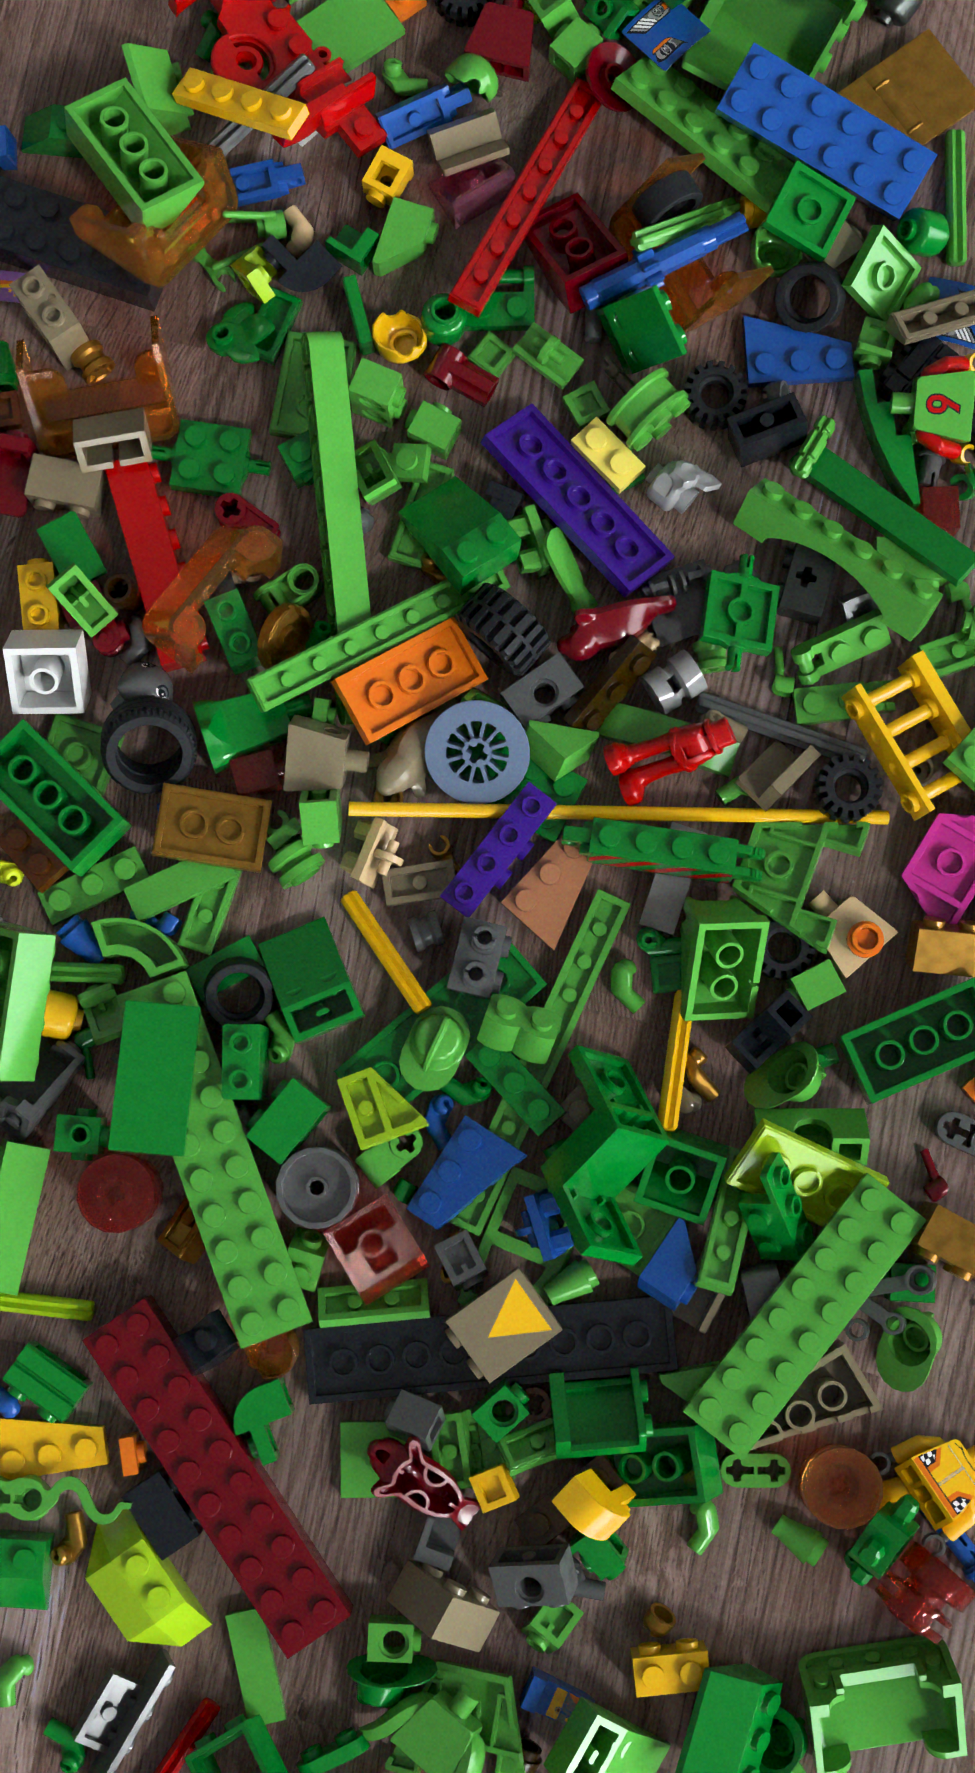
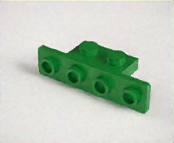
M772 1152L760 1173V1179L767 1194L743 1193L738 1205L760 1258L794 1260L796 1263L814 1239L813 1228L807 1221L802 1208L801 1198L795 1191L790 1171L785 1166L780 1152Z

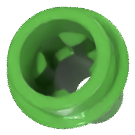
M584 1258L579 1262L575 1259L542 1288L550 1303L554 1306L560 1302L594 1292L593 1288L600 1283L589 1262Z
M784 1514L781 1515L771 1531L802 1564L807 1562L813 1567L829 1543L827 1539L822 1537L823 1532L792 1520Z

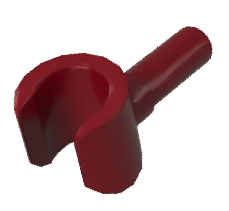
M924 1149L920 1151V1154L932 1181L924 1185L923 1189L929 1199L935 1203L947 1195L949 1187L936 1170L929 1149Z

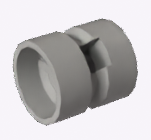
M684 649L666 660V667L662 668L657 665L640 676L645 691L663 715L681 706L683 697L692 699L708 688L698 665ZM668 679H671L676 689L672 690L667 682Z

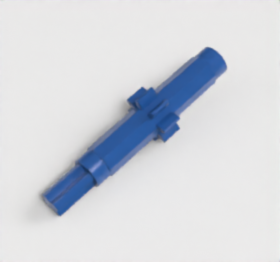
M739 211L715 224L705 225L697 230L690 231L654 250L652 248L642 252H637L635 249L632 250L633 257H631V261L579 287V292L588 311H591L599 306H604L643 286L657 285L658 288L664 286L663 279H665V275L706 256V254L718 249L719 245L749 231L746 218Z

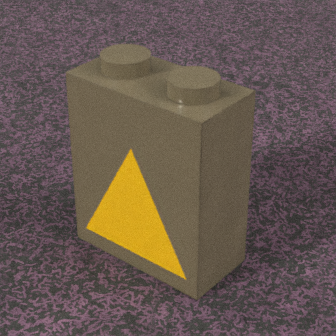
M517 1266L447 1317L446 1323L449 1327L444 1331L457 1349L463 1345L471 1358L466 1362L478 1379L484 1376L490 1384L563 1329L521 1268Z

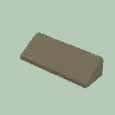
M975 289L893 312L890 314L885 328L888 333L902 344L907 345L975 325Z

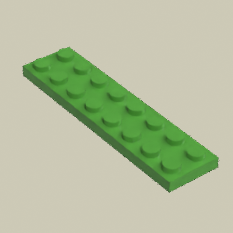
M864 1173L682 1411L743 1460L927 1219L871 1175Z

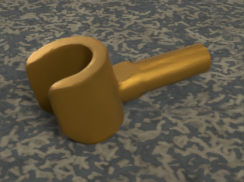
M440 835V838L446 844V848L441 852H436L429 843V850L435 859H453L457 874L461 867L451 854L452 846L447 837Z

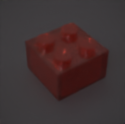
M384 1194L323 1232L366 1306L429 1267L425 1256L387 1194Z

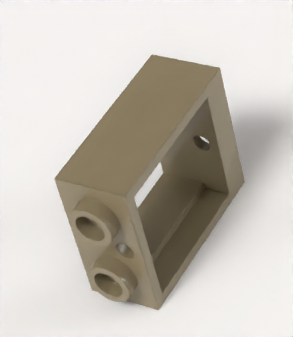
M37 265L9 284L29 319L62 366L68 371L74 366L70 360L71 355L79 346L88 342L89 339L79 320L40 265Z

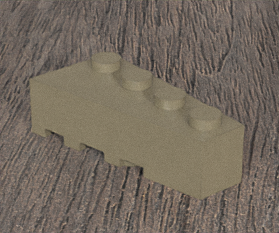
M839 1339L833 1342L752 1449L779 1442L784 1438L801 1433L806 1434L817 1430V1428L837 1422L842 1423L852 1420L860 1415L884 1410L845 1343Z

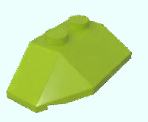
M123 1509L112 1523L105 1525L97 1523L85 1579L127 1641L182 1647L213 1624L169 1557L163 1561L160 1559L129 1509Z

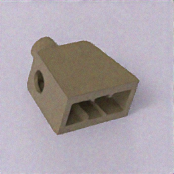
M294 714L288 725L283 791L341 789L346 781L347 771L367 773L370 753L369 751L349 749L351 733L348 729Z

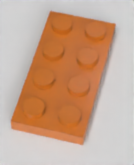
M453 616L337 677L331 683L367 746L488 680V677Z

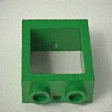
M244 1714L234 1718L223 1725L226 1730L224 1734L217 1737L215 1732L203 1737L194 1743L197 1750L184 1757L191 1773H222L213 1754L244 1735L262 1773H288L260 1714L246 1720Z

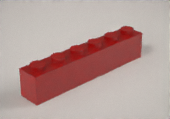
M119 459L115 460L114 468L105 469L160 664L166 672H171L205 662L207 658L204 650L210 649V644L205 629L198 630L195 617L201 614L195 595L189 596L185 583L191 582L185 561L179 562L176 550L181 549V544L176 529H169L166 517L172 515L166 495H159L157 483H161L162 478L158 465L155 461L152 463L144 462L120 466Z

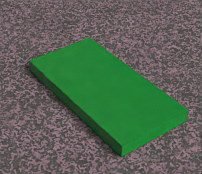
M125 1001L108 1143L109 1151L185 1157L201 1007Z

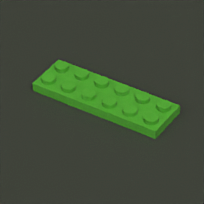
M646 55L615 78L611 87L612 91L767 214L793 164L780 152L715 114L714 112L719 102L710 98L695 86L692 80L681 75L673 67L664 71Z

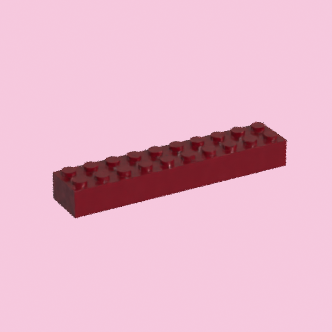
M151 1294L82 1341L287 1659H289L350 1617L354 1605L259 1459H254L248 1442L243 1434L235 1435L232 1417L204 1374L194 1376L190 1374L173 1345V1341L178 1337V1334Z

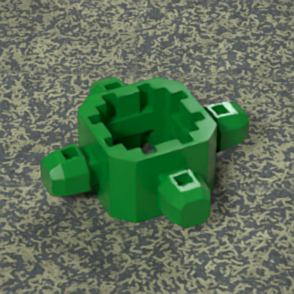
M906 1494L900 1497L895 1504L890 1501L886 1503L869 1522L848 1555L855 1560L850 1569V1578L858 1585L863 1586L867 1584L873 1576L880 1580L896 1562L919 1529L920 1525L913 1520L919 1511V1502L911 1495Z

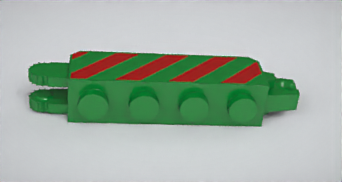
M594 817L593 822L584 821L583 827L565 825L561 841L562 845L580 848L579 854L587 856V861L593 864L716 883H730L732 879L749 882L762 881L763 873L754 868L736 866L737 857L763 860L765 859V850L739 844V839Z

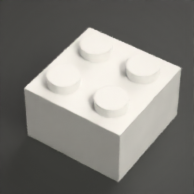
M83 629L11 630L3 647V655L12 713H85L92 691Z

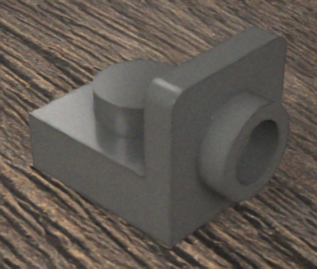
M467 1229L434 1246L456 1291L463 1288L464 1292H469L484 1283L483 1278L489 1274Z

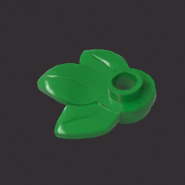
M243 302L228 309L222 321L213 325L208 330L206 342L209 349L219 356H229L234 362L240 364L252 363L260 359L256 344L268 337L275 330V325L267 317L255 314L254 303Z

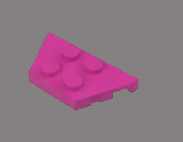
M937 813L900 874L925 915L945 919L947 924L957 925L975 896V815Z

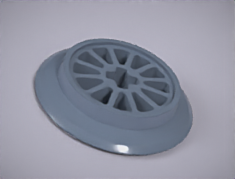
M470 700L455 704L443 711L428 731L425 741V761L428 771L435 783L446 794L459 801L485 804L500 800L517 788L528 769L530 746L526 732L512 713L495 703L483 700ZM472 721L482 722L479 735H476ZM486 723L496 727L488 737H484ZM466 724L470 738L459 730L458 727ZM498 732H501L506 739L495 743L490 742ZM452 733L455 734L463 743L450 741V735ZM478 743L484 745L483 752L487 756L480 755L477 760L471 757L472 750L468 746L475 747ZM507 746L509 755L493 750ZM447 747L461 750L462 752L449 756ZM492 758L506 761L507 764L504 768H501ZM456 760H465L458 769H454L451 762ZM467 765L472 767L469 778L460 774ZM486 765L490 766L498 774L490 778ZM476 767L480 768L484 780L474 779Z

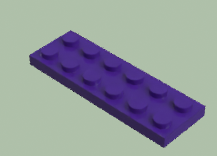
M532 403L484 435L480 443L624 598L664 569L675 558L672 552Z

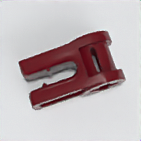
M225 493L217 499L215 514L220 526L225 531L267 552L274 548L281 536L279 524L238 494ZM237 507L239 515L235 516L232 514L227 518L225 511L227 509L233 511Z

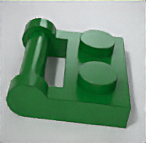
M523 265V269H507L499 284L524 283V292H493L479 318L467 312L465 331H527L532 323L535 322L534 265Z

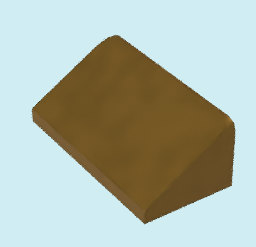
M186 1196L157 1241L179 1259L195 1264L204 1252L205 1246Z

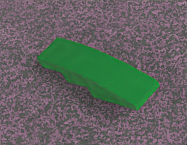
M873 369L858 370L853 385L860 418L871 451L895 496L916 510L921 502L911 434L896 435L894 414H890L889 411L890 401L877 403Z

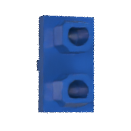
M546 1188L525 1196L524 1200L527 1210L520 1212L524 1226L515 1229L516 1237L527 1235L531 1248L539 1246L543 1262L555 1259L574 1246V1239L568 1226L559 1228L556 1214H560V1209L553 1194L548 1192Z

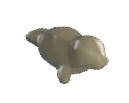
M453 698L402 726L383 752L369 756L368 766L370 768H377L376 788L380 794L391 796L411 788L416 798H422L425 795V777L429 772L425 761V741L428 731L443 711L460 703L458 700Z

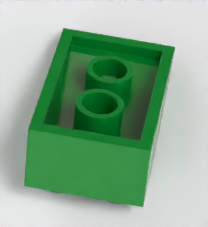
M456 476L398 511L400 519L460 596L513 563L519 557L522 539L497 509Z
M693 1419L653 1424V1437H647L646 1452L607 1455L624 1481L637 1494L627 1504L628 1507L707 1503L724 1493L715 1437Z

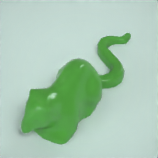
M30 1474L14 1480L0 1476V1514L8 1512L16 1519L22 1521H37L43 1518L56 1505L60 1494L65 1490L76 1492L88 1517L95 1523L102 1525L112 1523L123 1509H131L132 1503L120 1502L111 1513L103 1514L97 1510L87 1486L79 1478L72 1476L61 1478L50 1488L45 1480L37 1475Z

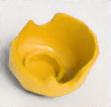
M399 310L394 315H386L382 312L372 324L374 346L380 356L390 363L404 364L418 359L427 346V336L423 329L421 332L420 319L406 313L404 310Z

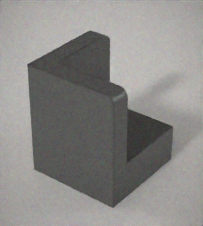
M427 1515L413 1559L449 1572L461 1530L451 1518Z

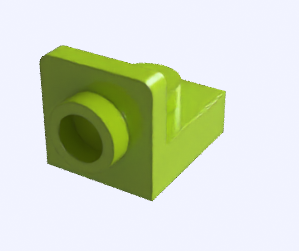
M254 245L230 266L248 293L265 304L275 296L269 283L277 271L262 255L264 253L263 249L258 245Z

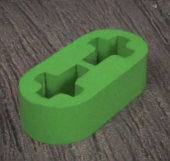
M731 1451L723 1455L719 1463L720 1474L725 1483L737 1488L781 1487L787 1483L791 1474L790 1464L787 1459L775 1451H750L743 1460ZM739 1459L742 1466L752 1467V1471H742L739 1473V1478L734 1479L731 1472L726 1471V1468L733 1466V1460ZM775 1459L777 1464L783 1467V1472H777L775 1479H771L768 1472L758 1471V1467H768L771 1460Z

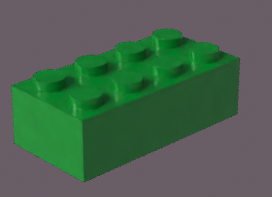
M22 719L0 741V800L72 872L82 877L133 825L25 719Z
M975 977L836 1038L867 1105L975 1059Z

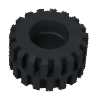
M484 583L455 614L458 626L466 637L496 665L516 676L521 677L551 643L545 628L525 606L502 588L490 583Z

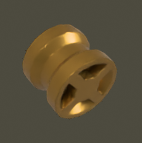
M97 339L90 340L79 346L70 358L75 367L81 368L83 379L90 385L106 378L116 365L110 356H105L103 353L104 347Z

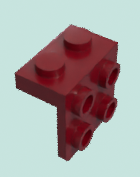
M8 430L7 434L0 433V514L21 518L25 516L29 502L24 492L33 453L39 454V450L27 434L15 430Z

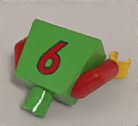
M975 353L962 356H944L924 367L920 377L913 379L911 393L892 392L890 397V414L909 415L908 430L915 432L917 441L936 455L948 458L953 464L967 465L971 463L965 461L964 452L966 449L974 450V445L965 443L971 441L975 398V369L972 361L975 358Z

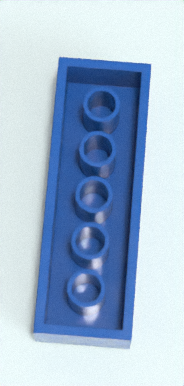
M755 42L714 112L794 162L798 160L857 197L856 199L892 221L900 219L938 155Z

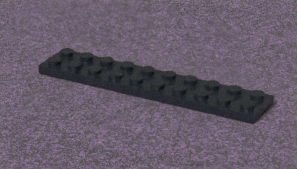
M651 1296L558 1304L554 1306L547 1305L563 1330L490 1384L484 1376L478 1379L466 1362L471 1357L463 1345L457 1349L446 1335L444 1330L449 1327L446 1323V1318L450 1315L327 1328H304L309 1405L396 1397L401 1389L418 1395L492 1388L498 1385L504 1378L511 1386L515 1382L519 1385L549 1382V1374L564 1372V1381L630 1375V1368L638 1367L639 1374L678 1370L673 1313L670 1308Z

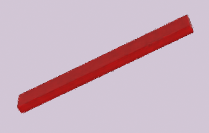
M576 77L448 296L447 301L478 318L602 107V104L596 99L586 81Z

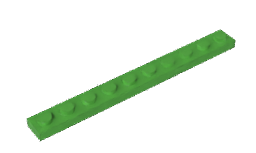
M600 889L597 890L544 1006L545 1009L556 1013L562 1018L547 1063L537 1064L520 1058L521 1063L545 1089H547L631 905ZM502 1098L488 1130L520 1149L529 1126ZM510 1170L502 1175L503 1177L494 1185H490L473 1199V1202L450 1220L449 1223L464 1230L467 1229V1231L480 1237Z

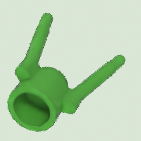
M282 209L264 212L223 211L220 216H211L213 223H255L257 237H264L265 241L271 234L277 240L287 237L286 222ZM264 242L257 244L263 249V251L266 250V248L262 245ZM252 247L211 265L212 270H218L231 265Z

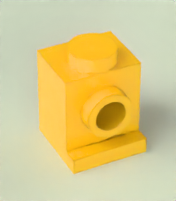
M381 145L362 179L363 192L367 194L366 199L379 208H384L385 204L391 206L393 198H400L406 185L414 176L413 160ZM384 182H391L392 184H391L390 187H388V186L384 185L383 183H384Z

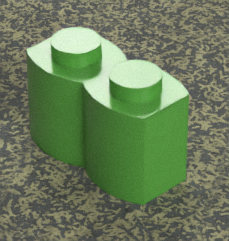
M492 994L477 1040L491 1049L505 1052L512 1051L523 1060L544 1064L547 1063L562 1018L542 1007H527L523 1002L514 997Z

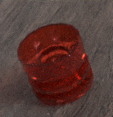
M113 1154L95 1160L84 1170L77 1184L76 1200L82 1216L91 1226L103 1232L122 1233L145 1225L157 1214L163 1202L164 1185L159 1171L150 1161L136 1154ZM120 1184V1191L125 1193V1198L115 1202V1196L110 1194V1189L118 1187Z
M914 1540L899 1558L910 1575L904 1579L898 1574L889 1571L886 1576L898 1587V1590L894 1593L884 1584L880 1583L876 1587L875 1592L882 1598L888 1610L915 1634L926 1637L938 1645L944 1637L931 1625L933 1621L937 1620L950 1630L953 1624L942 1610L948 1605L954 1610L964 1613L975 1599V1590L937 1557H933L932 1553Z

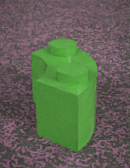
M106 918L91 922L103 957L111 960L124 957L134 959L143 965L150 978L155 980L165 978L191 967L183 951L170 937L146 923L129 918Z

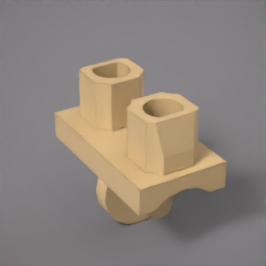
M377 817L373 821L358 820L354 830V838L364 842L361 852L357 854L347 851L340 864V868L351 874V878L373 889L380 874L387 876L391 864L401 867L404 862L402 858L395 855L400 843L394 839L399 829Z

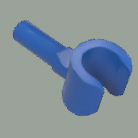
M131 911L129 919L137 920L134 912ZM167 911L164 912L160 920L151 917L143 921V923L155 927L169 936L175 935L183 923Z

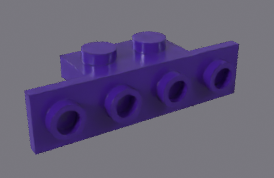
M528 782L439 897L465 917H470L493 886L500 890L513 873L507 869L513 860L517 857L522 861L535 845L530 841L531 837L557 803L532 783Z

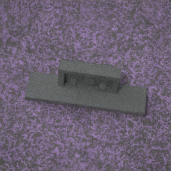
M160 1647L142 1680L111 1667L107 1671L71 1733L75 1742L100 1751L88 1773H116V1769L123 1757L131 1752L138 1731L143 1723L150 1719L156 1700L162 1690L166 1689L173 1679L176 1666L166 1649Z

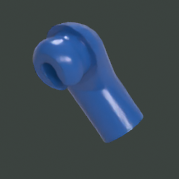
M445 1094L434 1096L430 1100L424 1115L429 1124L426 1129L438 1150L444 1148L451 1138L445 1125L450 1112L453 1110L454 1103L452 1098Z

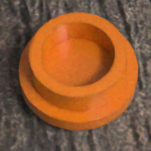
M861 921L849 929L846 941L849 950L854 955L861 958H869L878 954L882 949L884 935L880 927L875 923Z

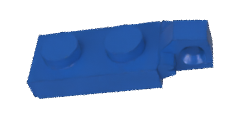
M463 82L451 87L444 83L376 113L375 117L381 128L388 134L385 142L386 146L389 149H394L427 134L429 129L452 122V118L458 114L456 108L473 100L469 88Z
M273 159L205 175L214 213L280 198L289 194V189L306 185L301 163L284 166L283 162H274Z

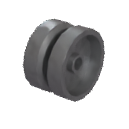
M327 1146L305 1148L293 1154L281 1166L276 1180V1198L283 1213L295 1224L309 1229L327 1228L343 1220L355 1207L360 1194V1179L353 1162L341 1151ZM315 1180H319L324 1184V1191L319 1195L313 1193L314 1186L311 1183Z

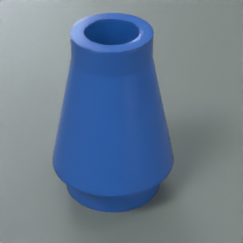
M77 914L56 933L61 939L59 943L86 962L100 963L105 958L102 955L94 930L87 918L83 920Z

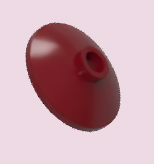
M603 42L593 48L587 57L586 77L589 87L596 99L609 110L615 112L630 111L634 107L612 91L611 87L615 78L637 61L625 47L614 42Z

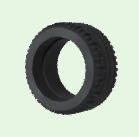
M142 695L136 696L133 699L130 698L115 707L103 724L100 748L103 765L109 776L117 784H120L121 787L127 790L130 789L131 792L139 794L141 792L152 795V793H162L163 783L180 785L189 776L195 765L197 757L195 726L186 711L181 706H178L177 703L171 700L168 701L167 698L155 697V695H146V697ZM153 725L171 732L178 739L180 746L169 759L163 762L142 764L124 755L118 746V742L125 733L133 728Z

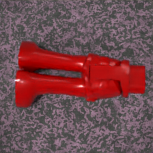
M726 717L713 722L707 718L703 723L672 727L668 733L649 740L627 745L619 742L609 743L603 747V753L610 772L614 776L619 775V787L625 802L629 806H634L643 800L645 787L648 784L674 773L695 771L699 765L710 760L716 754H722L723 748L735 744L736 738ZM669 750L671 751V756L639 767L630 768L641 760Z

